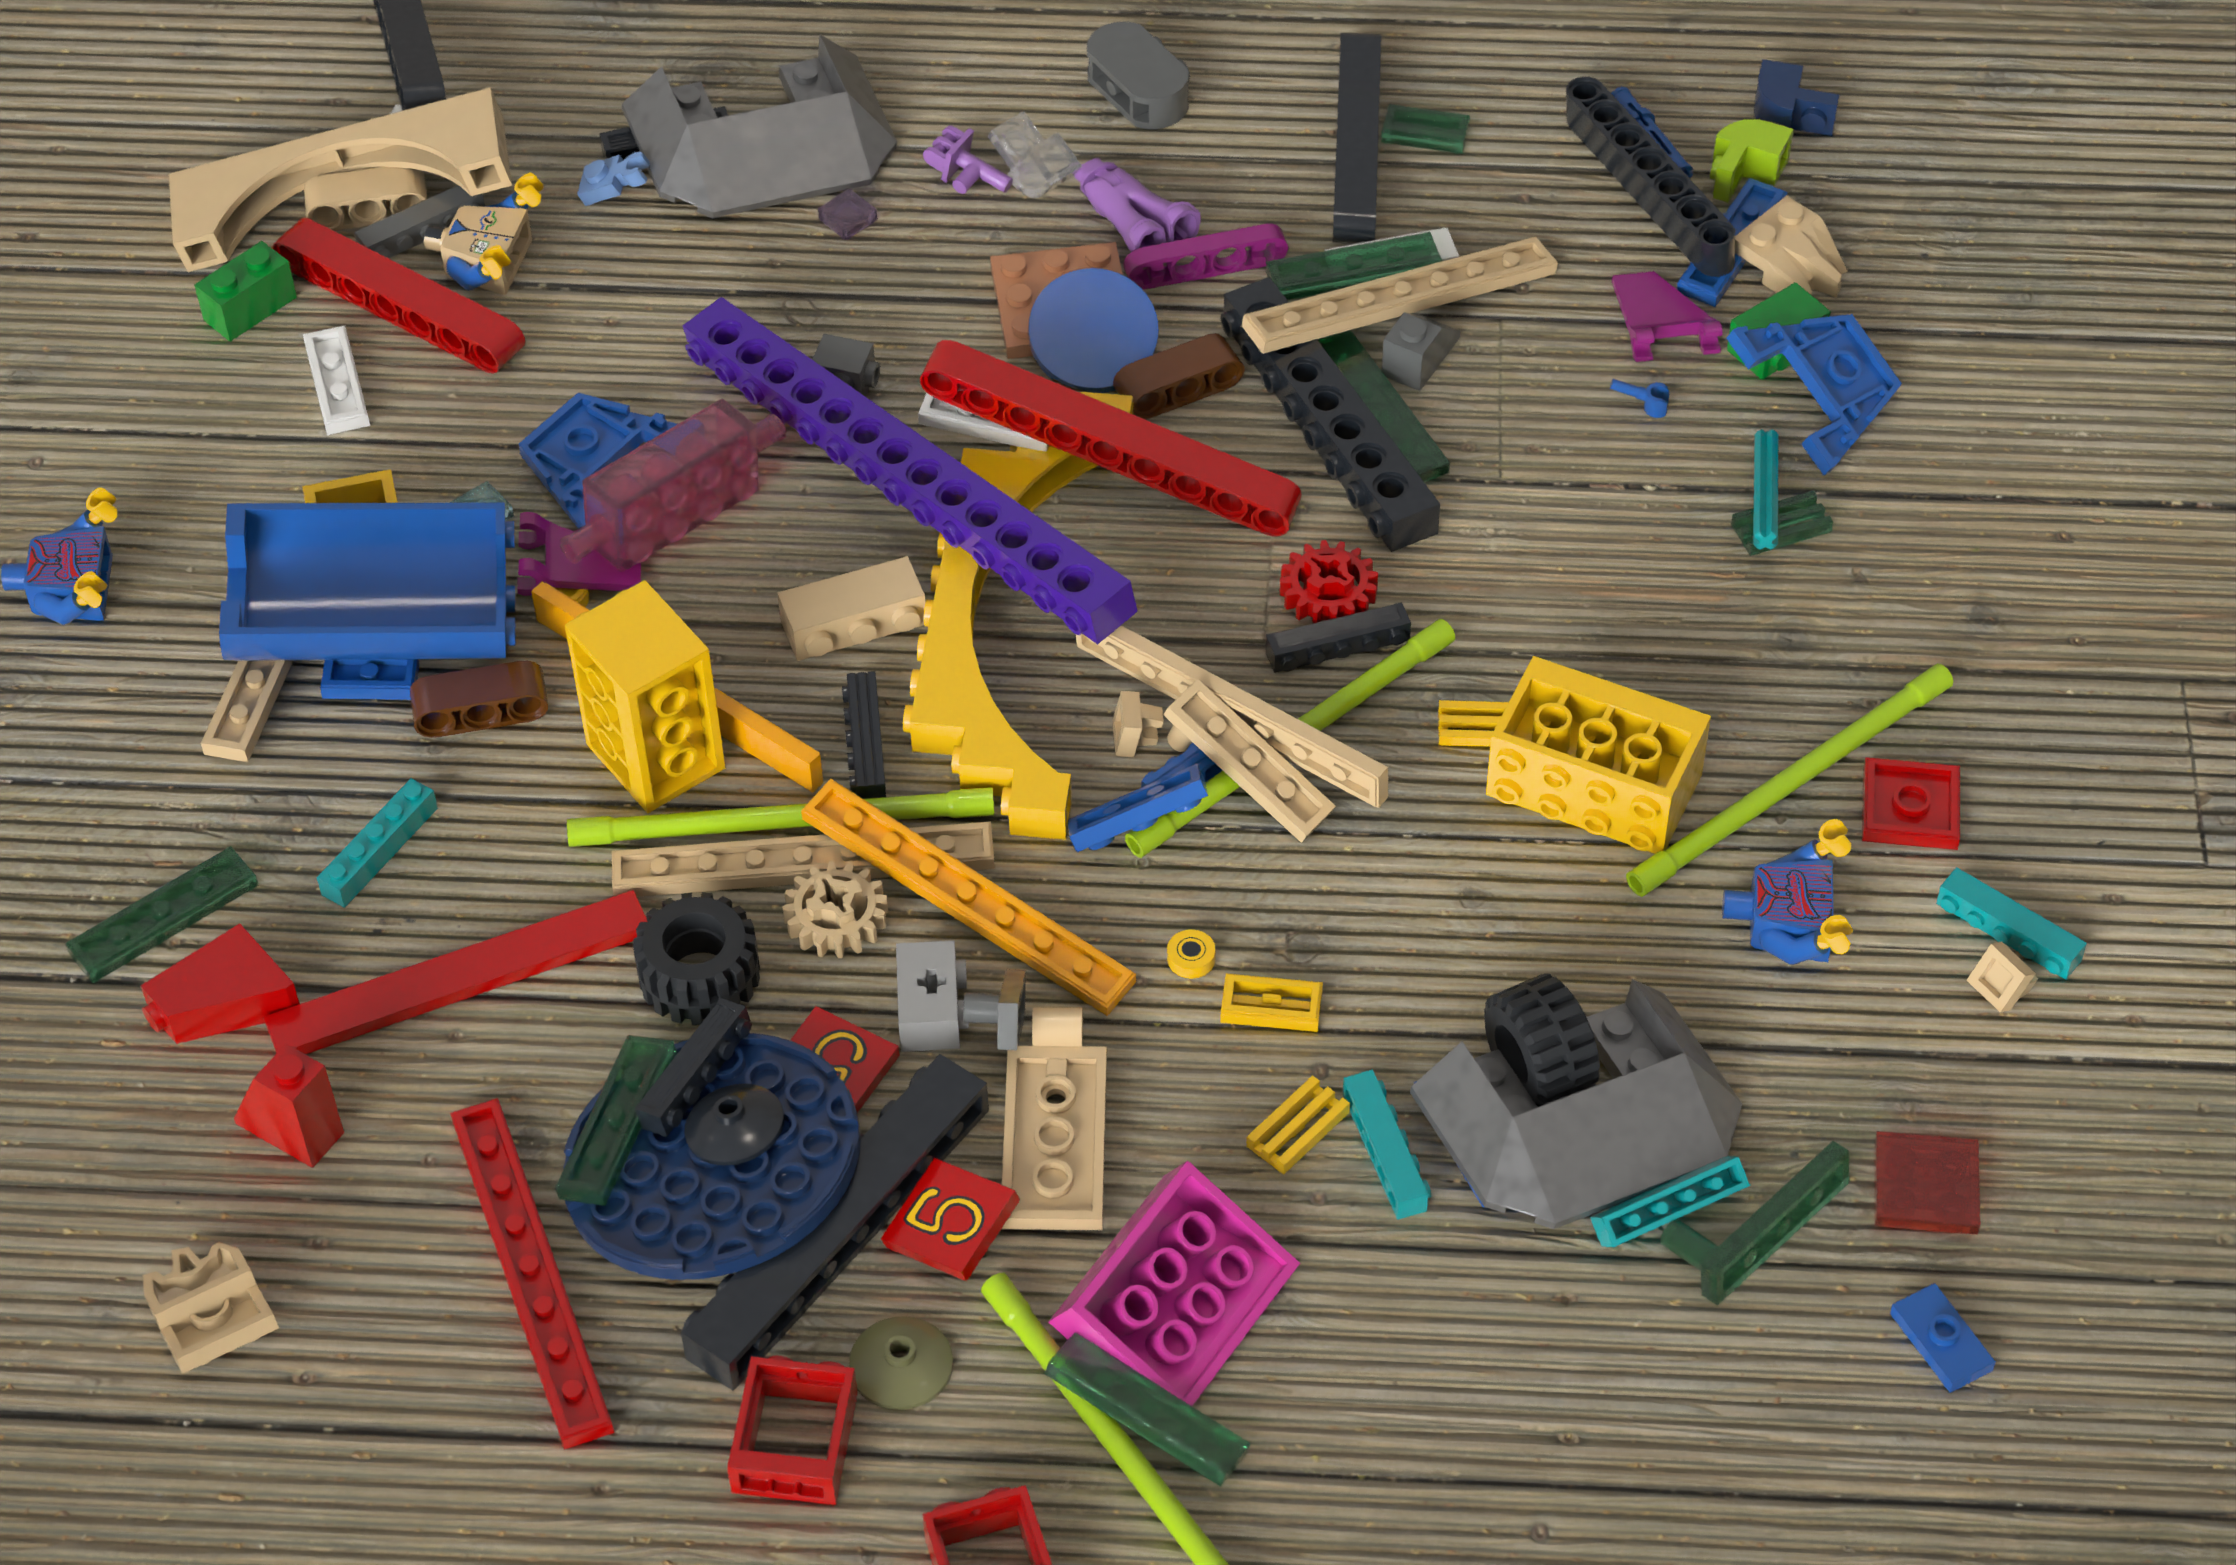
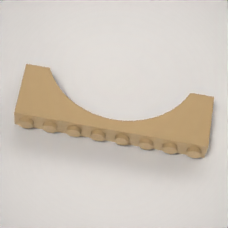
M490 87L170 173L172 241L187 272L228 262L240 241L260 219L280 203L303 191L306 182L316 176L379 167H397L423 170L440 175L462 187L470 196L512 186L503 115Z

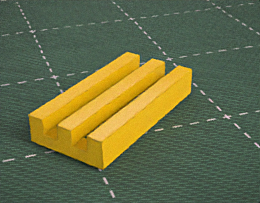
M1439 700V745L1490 746L1493 731L1486 730L1495 729L1509 702ZM1448 728H1467L1477 730H1451Z
M1226 973L1220 1023L1318 1032L1323 982ZM1234 992H1240V993L1261 994L1262 997L1247 996V995H1236V994H1233V993H1234ZM1282 996H1283V997H1293V998L1311 999V1002H1310V1001H1300V1000L1282 999Z
M1312 1075L1246 1137V1147L1284 1175L1350 1113V1103L1343 1097L1340 1100L1336 1099L1335 1091L1328 1086L1325 1089L1321 1088L1320 1080ZM1312 1098H1314L1300 1113H1298L1284 1128H1282L1267 1144L1264 1145V1143H1266L1281 1127H1283L1297 1112H1299ZM1324 1107L1329 1109L1281 1156L1276 1154L1291 1138L1297 1136L1305 1128V1125Z

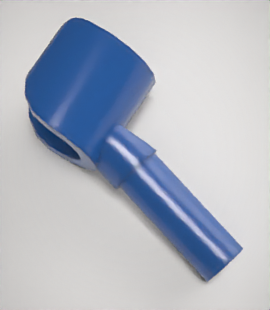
M1612 379L1610 389L1645 401L1644 411L1650 417L1662 418L1667 414L1670 392L1665 384L1653 383L1644 388Z

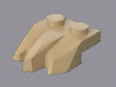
M1785 196L1735 236V253L1764 271L1762 284L1772 291L1778 293L1796 282L1811 295L1812 290H1817L1837 298L1841 289V274L1848 272L1823 219L1789 196Z
M217 1242L211 1246L208 1256L199 1259L189 1247L171 1250L173 1269L170 1274L163 1276L158 1272H152L143 1275L144 1296L182 1374L205 1365L215 1358L279 1329L274 1314L258 1288L249 1265L237 1247Z

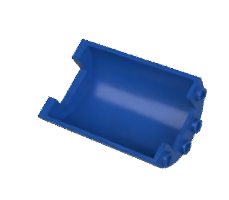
M505 502L227 503L225 529L228 562L226 601H221L219 639L223 660L506 658V646L516 645L515 617L506 618V613L515 612V585H506V548H515L514 521H505Z

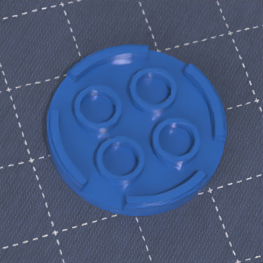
M1086 268L1068 272L1053 280L1042 290L1034 302L1030 313L1028 337L1030 348L1037 364L1052 380L1056 379L1060 383L1074 389L1083 390V392L1108 393L1116 391L1113 386V380L1122 367L1154 354L1159 329L1155 308L1141 287L1129 278L1114 271Z

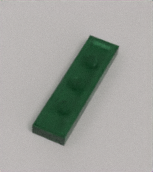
M1431 232L1267 261L1266 274L1267 277L1273 280L1285 298L1291 300L1323 294L1442 262Z
M230 846L66 942L67 951L89 980L95 983L257 887L256 875Z
M633 1035L627 1036L557 1182L555 1190L560 1200L606 1205L642 1128L634 1108L674 1059L677 1050L673 1040Z
M1076 1332L1048 1362L1045 1375L1220 1487L1248 1452L1249 1442Z

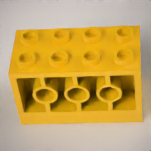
M646 580L619 592L615 597L590 611L579 614L575 619L565 624L586 745L647 814L726 769L709 649Z
M1533 656L1491 735L1486 795L1497 798L1505 804H1514L1540 813L1548 819L1560 820L1580 827L1591 834L1603 835L1623 842L1637 850L1656 854L1667 849L1702 776L1711 716Z

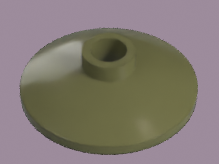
M899 1316L887 1318L873 1324L858 1337L850 1353L849 1367L855 1368L857 1390L865 1399L883 1408L906 1410L930 1402L944 1390L952 1374L953 1354L947 1338L937 1327L919 1318ZM897 1351L909 1352L906 1356L901 1358L894 1357L892 1355Z

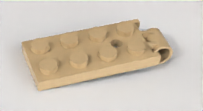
M1033 1007L1032 1046H1018L1017 1050L1007 1051L1002 1185L1015 1190L1021 1200L1002 1229L1103 1230L1107 1046H1082L1083 1007ZM1059 1094L1065 1098V1101L1059 1104H1052L1047 1099L1051 1095Z

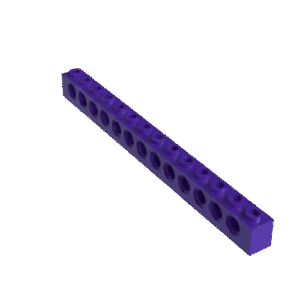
M723 297L718 298L682 325L688 342L685 346L686 351L697 365L707 366L715 372L716 376L725 385H734L742 391L749 402L754 405L759 403L769 410L777 422L782 425L787 423L797 430L805 442L810 445L815 443L824 449L833 462L838 465L845 464L854 471L864 484L876 486L883 491L886 498L896 506L901 504L911 511L920 524L925 527L930 525L935 528L954 548L960 546L970 553L979 566L984 569L991 568L1002 576L1011 589L1015 591L1022 590L1029 595L1042 611L1046 613L1053 612L1076 635L1083 634L1096 644H1099L1138 612L1130 580Z

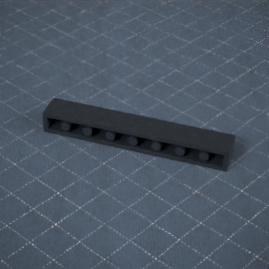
M941 1054L928 1067H921L912 1077L906 1091L896 1101H889L881 1110L877 1122L865 1135L861 1134L859 1159L854 1175L846 1192L825 1220L810 1234L781 1254L756 1266L728 1274L721 1281L716 1295L702 1310L697 1309L690 1314L681 1331L686 1360L734 1391L747 1377L751 1356L764 1358L903 1206L933 1159L936 1158L944 1161L989 1111L987 1083Z

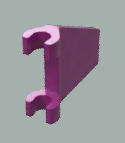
M1656 272L1612 275V285L1629 332L1635 362L1653 360L1650 343H1654V339L1688 335L1699 336L1703 355L1721 353L1718 336H1722L1723 331L1720 321L1709 316Z
M520 513L519 529L533 531H519L518 547L522 549H535L545 544V565L533 558L519 559L518 575L531 577H518V594L531 596V591L541 582L547 583L554 588L623 591L641 582V556L558 526L536 513Z

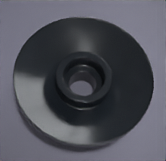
M754 1084L728 1085L707 1094L692 1108L685 1123V1138L692 1153L707 1163L723 1166L745 1163L762 1155L777 1141L784 1126V1111L776 1095L764 1087Z

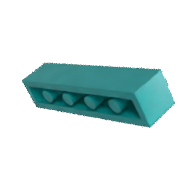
M410 778L317 876L321 895L345 908L438 809L434 790Z
M1958 867L1954 869L1940 886L1937 905L1941 906L1945 911L1965 920L1972 927L1978 928L1994 937L1996 941L2003 942L2019 952L2023 957L2045 967L2050 973L2057 974L2067 980L2081 963L2087 945L2085 941Z
M1373 1069L1344 1077L1343 1097L1350 1103L1352 1118L1397 1220L1426 1212L1428 1198H1431V1189L1428 1181L1421 1179L1419 1174L1420 1165L1416 1155H1411L1409 1152V1141L1405 1130H1400L1396 1123L1398 1122L1397 1113L1393 1104L1388 1105L1386 1100L1387 1092L1383 1081L1377 1080Z
M1725 1156L1595 1214L1590 1219L1601 1247H1615L1747 1188L1750 1184L1739 1156Z

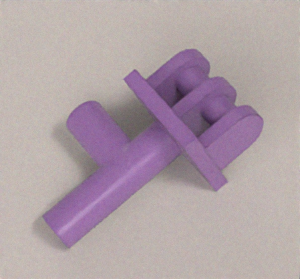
M947 126L942 131V136H938L933 141V147H928L923 152L924 160L930 166L942 172L941 180L947 182L960 167L964 169L952 183L953 188L958 193L965 194L978 178L1003 193H1006L1013 183V178L970 153L974 131L970 128L964 133L954 126Z

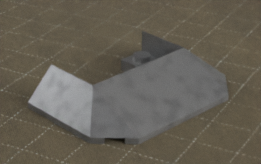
M820 34L818 58L779 66V78L791 103L717 118L702 82L671 88L662 66L622 103L623 113L638 148L650 162V166L647 169L659 197L673 203L680 199L697 206L698 213L710 218L871 185L879 173V167L886 157H890L897 147V140L857 56Z
M1632 979L1625 1003L1588 1016L1587 1019L1595 1037L1599 1059L1613 1079L1551 1103L1537 1107L1499 1049L1473 1058L1463 1041L1411 1086L1410 1093L1484 1207L1505 1213L1506 1208L1536 1217L1534 1221L1536 1224L1556 1229L1616 1206L1728 1156L1742 1102L1664 993Z

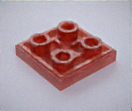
M1877 1131L1874 1140V1226L1978 1235L1980 1228L1979 1140Z

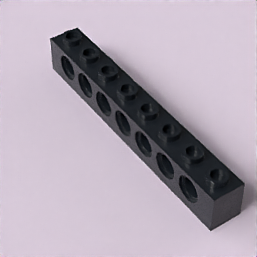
M1267 277L1225 293L1224 313L1220 315L1221 325L1225 334L1229 338L1234 337L1241 347L1242 355L1247 364L1254 365L1261 374L1266 390L1269 393H1275L1282 403L1286 417L1291 422L1295 421L1303 431L1308 447L1311 450H1317L1324 460L1330 477L1338 479L1345 488L1350 504L1355 509L1359 508L1367 518L1372 534L1376 538L1381 537L1391 552L1438 534L1439 501L1318 340L1315 339L1262 354L1243 329L1242 321L1244 314L1289 303L1273 280Z

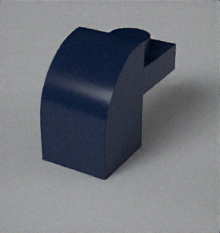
M1763 59L1758 76L1754 104L1755 119L1772 122L1797 131L1832 136L1839 94L1800 88L1803 73L1802 65Z

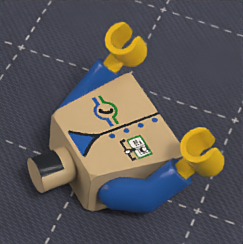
M526 173L516 182L514 186L516 192L512 193L502 202L484 207L463 206L458 208L449 227L432 224L427 227L424 237L425 248L441 252L445 274L449 278L454 279L464 289L472 291L480 287L506 295L532 242L527 211L528 205L530 207L539 205L541 201V194L539 192L543 190L544 184L533 173Z

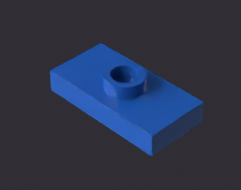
M419 659L325 660L320 687L322 699L410 700V686L418 679Z
M1936 1283L1892 1304L1891 1316L1950 1393L1993 1371L1996 1361Z

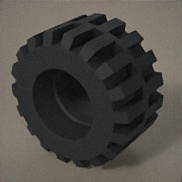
M691 892L681 894L682 899L674 901L671 897L662 901L663 908L660 910L652 908L646 914L647 922H640L636 929L637 938L633 940V949L640 990L643 991V997L647 1004H654L655 1012L662 1017L670 1013L673 1022L682 1024L685 1019H690L692 1025H700L720 998L740 1004V1001L749 1002L754 995L753 987H758L760 964L754 926L751 919H747L746 911L741 906L732 908V901L724 896L715 900L713 899V893L702 892L701 897H692ZM694 953L716 955L714 958L699 964L678 962L682 958Z
M1548 973L1541 974L1487 998L1484 1009V1021L1491 1052L1497 1049L1500 1050L1537 1107L1596 1086V1083L1599 1081L1600 1065L1592 1028L1577 999L1557 977H1553Z

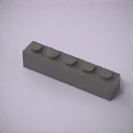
M457 185L354 232L356 242L390 258L423 243L426 229L430 224L449 227L458 208L463 206L484 207L483 194L470 196L462 187Z

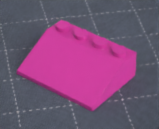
M1187 1160L1162 1177L1048 1322L1086 1357L1181 1415H1184L1190 1410L1299 1266L1300 1262Z

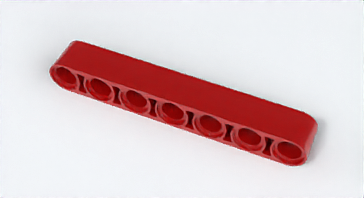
M301 218L272 245L273 250L289 261L291 273L485 372L497 373L526 345L523 332L510 319L311 219Z

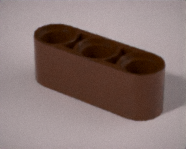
M1212 333L1129 363L1117 372L1113 380V386L1119 395L1133 396V415L1146 420L1235 386L1243 377L1245 368L1221 334Z
M528 660L419 678L410 686L414 728L417 733L429 738L527 723L540 719L548 711L543 670L540 665Z

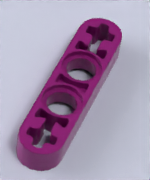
M1272 223L1141 247L1127 255L1123 266L1127 278L1135 282L1142 290L1270 266L1280 262L1287 255L1289 248L1283 231L1278 225ZM1236 248L1235 252L1230 256L1217 257L1219 252L1224 249ZM1195 256L1194 260L1188 264L1176 265L1177 261L1183 257Z

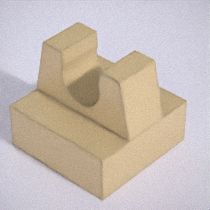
M1120 692L1113 717L1115 756L1134 757L1137 746L1157 745V728H1162L1164 722L1162 707L1140 703L1139 692Z
M1997 942L1989 946L1967 981L1999 1012L2011 1010L2018 999L2030 992L2038 978L2035 976L2036 973L2003 942Z

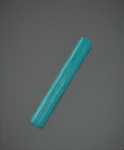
M1760 429L1754 435L1753 544L1759 550L1765 547L1772 550L1778 545L1779 434L1773 429L1767 432Z

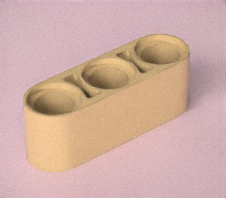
M379 167L320 175L308 180L304 186L306 218L333 231L369 226L428 199L423 170L412 168Z

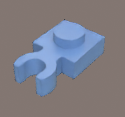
M643 152L633 153L625 160L620 155L604 160L593 161L584 167L577 195L586 206L619 196L623 186L637 187L647 182V177L641 170L649 168L650 162Z

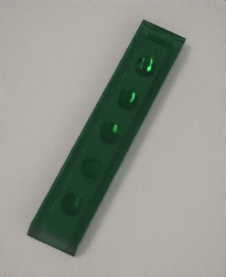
M1348 330L1317 339L1421 479L1427 482L1448 474L1450 469L1449 460L1353 332Z

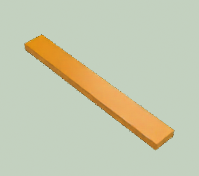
M541 582L531 591L537 621L567 639L565 624L575 619L579 614L590 611L547 583ZM714 687L722 737L812 793L823 784L820 752Z
M830 778L801 810L802 820L1104 1015L1108 1016L1136 983V973Z

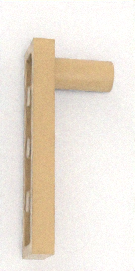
M1199 679L1188 687L1165 711L1164 716L1173 724L1167 739L1169 745L1174 750L1185 752L1189 745L1194 743L1301 843L1336 807Z

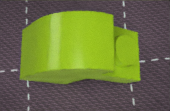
M1756 119L1736 121L1721 129L1716 135L1710 171V179L1715 180L1713 198L1729 203L1743 177L1775 186L1789 161L1794 129Z

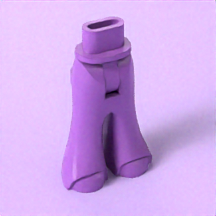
M1094 158L1075 169L1074 178L1080 182V190L1087 196L1093 209L1101 216L1106 217L1115 226L1130 252L1141 247L1196 237L1200 227L1201 215L1192 204L1188 202H1171L1159 197L1125 170L1117 167L1113 162H1103L1099 158Z

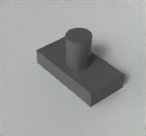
M1006 969L1000 994L965 993L964 1022L998 1024L997 1050L1018 1049L1025 1019L1026 970Z

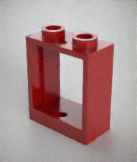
M779 1355L768 1358L751 1356L727 1465L731 1493L836 1505L858 1396L855 1368L845 1367L840 1363L832 1361L815 1364L797 1362ZM766 1396L837 1404L826 1459L754 1451Z
M1026 1485L1016 1488L999 1487L989 1491L984 1497L962 1503L956 1501L946 1502L938 1505L932 1511L922 1514L925 1541L933 1565H950L945 1549L947 1545L1019 1526L1031 1565H1052Z

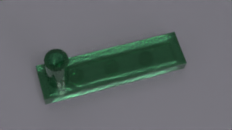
M1832 1141L1719 1246L1679 1219L1671 1221L1666 1226L1661 1235V1245L1700 1270L1701 1294L1718 1306L1849 1184V1150Z

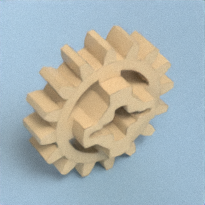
M828 861L827 871L820 872L813 865L809 867V879L796 876L794 878L795 890L785 891L786 905L783 906L784 923L788 926L789 937L791 939L799 937L800 948L804 951L812 945L817 946L818 957H823L828 949H835L837 958H843L844 948L851 947L856 953H861V941L866 940L875 943L878 940L877 929H885L887 926L886 913H888L887 895H883L882 882L880 880L872 882L871 871L867 868L859 874L854 873L852 862H848L843 870H836L834 861Z

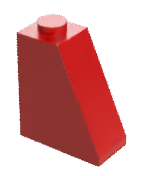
M240 923L141 985L147 1003L142 1008L145 1018L156 1032L164 1029L176 1044L265 1023L263 1016L300 1004L292 980Z
M286 1043L253 1078L234 1117L235 1124L311 1168H314L344 1134L325 1065Z

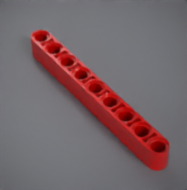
M942 340L938 342L920 376L922 388L934 398L1265 535L1282 536L1288 532L1302 497V492L1296 483L1285 477L956 341Z

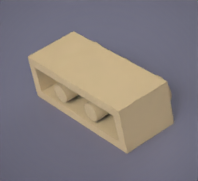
M908 556L777 593L781 624L797 661L814 656H822L831 651L856 644H864L877 638L898 632L910 631L924 625L925 594Z

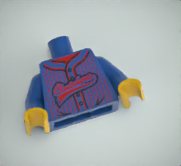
M97 488L87 498L86 508L88 510L72 525L53 534L36 536L30 540L27 563H7L2 565L1 580L3 589L5 591L25 590L33 613L45 616L61 625L69 624L74 619L104 620L113 554L103 521L111 523L117 518V508L113 506L116 502V497L104 488Z
M1838 819L1828 820L1819 830L1820 842L1814 839L1790 854L1767 864H1759L1754 867L1750 891L1724 890L1722 918L1750 920V945L1755 949L1765 950L1790 965L1806 960L1828 962L1831 950L1836 954L1846 953L1851 944L1846 935L1852 934L1853 928L1844 916L1834 915L1833 860H1827L1828 853L1836 857H1843L1850 852L1851 842L1845 836L1848 832L1846 826Z

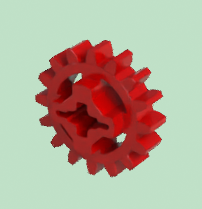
M1321 540L1319 549H1314L1307 543L1303 545V555L1291 552L1289 554V564H1282L1279 593L1280 596L1284 597V607L1286 610L1296 608V619L1299 621L1310 616L1312 617V624L1322 620H1331L1355 614V612L1368 611L1369 604L1376 603L1378 572L1373 571V560L1371 558L1361 560V549L1358 547L1351 552L1345 551V542L1340 541L1336 548H1329L1328 542ZM1354 579L1358 583V587L1354 585ZM1300 581L1304 583L1303 589L1299 584Z

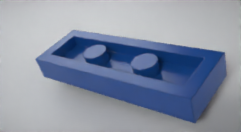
M1198 764L1068 819L1069 837L1076 852L1089 848V850L1101 849L1114 840V836L1130 829L1133 831L1147 829L1154 825L1158 817L1174 810L1181 813L1196 807L1201 802V798L1208 796L1205 779Z

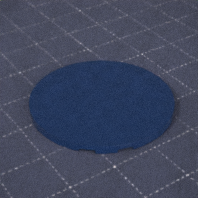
M749 1033L736 1046L732 1057L726 1060L719 1068L715 1079L706 1085L700 1093L698 1101L686 1111L680 1125L674 1127L667 1137L642 1129L634 1108L644 1098L688 1040L665 1047L666 1053L642 1065L636 1062L615 1076L593 1097L580 1114L570 1132L564 1149L566 1158L563 1176H561L562 1193L570 1216L584 1240L598 1254L626 1270L661 1279L692 1280L723 1276L756 1266L781 1254L810 1234L825 1220L846 1192L858 1163L861 1146L860 1123L851 1093L839 1078L833 1066L820 1055L790 1040L759 1033ZM754 1084L764 1087L776 1095L784 1111V1126L777 1141L762 1155L745 1163L723 1166L707 1163L695 1156L690 1150L684 1132L686 1119L692 1108L707 1094L728 1085Z

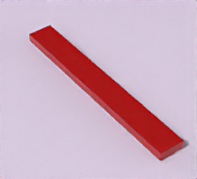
M634 890L263 1016L276 1053L286 1043L306 1055L632 942L634 938H637L636 929L639 923L647 922V918Z
M492 1099L451 1112L450 1115L564 1450L613 1434L614 1428L499 1099Z

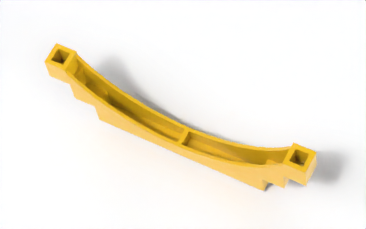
M1080 392L1133 414V396ZM1010 445V451L963 448L960 462L1031 512L1060 488L1098 466L1050 445L1047 452ZM939 532L937 557L942 559L940 565H933L930 586L931 592H935L934 600L927 599L925 602L924 626L928 627L927 634H920L918 638L917 661H921L920 669H913L911 673L910 696L914 697L913 705H905L903 732L911 734L912 752L952 755L951 770L953 774H959L960 789L992 787L993 796L1002 797L1001 815L1009 816L1010 835L1066 840L1068 819L1070 818L1072 806L1071 774L1058 773L1034 753L1011 728L994 703L979 669L973 647L974 618L984 582L991 568L984 569L979 566L970 553L960 546L958 548L951 546Z

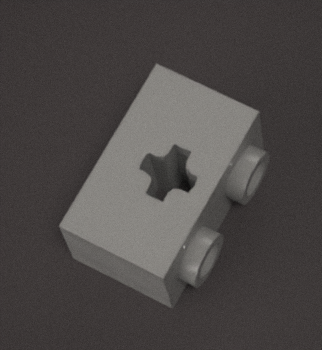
M955 940L896 943L898 1024L901 1052L960 1049L959 1029H969V1023L964 1022V999L958 1000V989H967L966 959L956 960Z

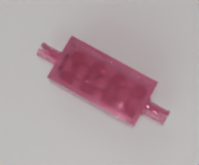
M722 398L582 480L585 526L560 539L562 543L560 546L564 555L569 561L576 564L584 557L596 551L620 572L631 568L637 563L644 562L652 554L670 543L680 540L685 534L705 522L715 519L723 511L740 501L748 499L753 493L759 490L758 453L786 438L784 424L774 414H769L765 419L754 424Z

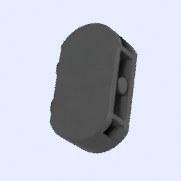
M1134 22L1106 24L1091 34L1087 42L1088 82L1135 127L1162 129L1174 125L1186 115L1189 107L1190 73L1184 61L1177 59L1171 54L1158 37H1153L1141 24Z

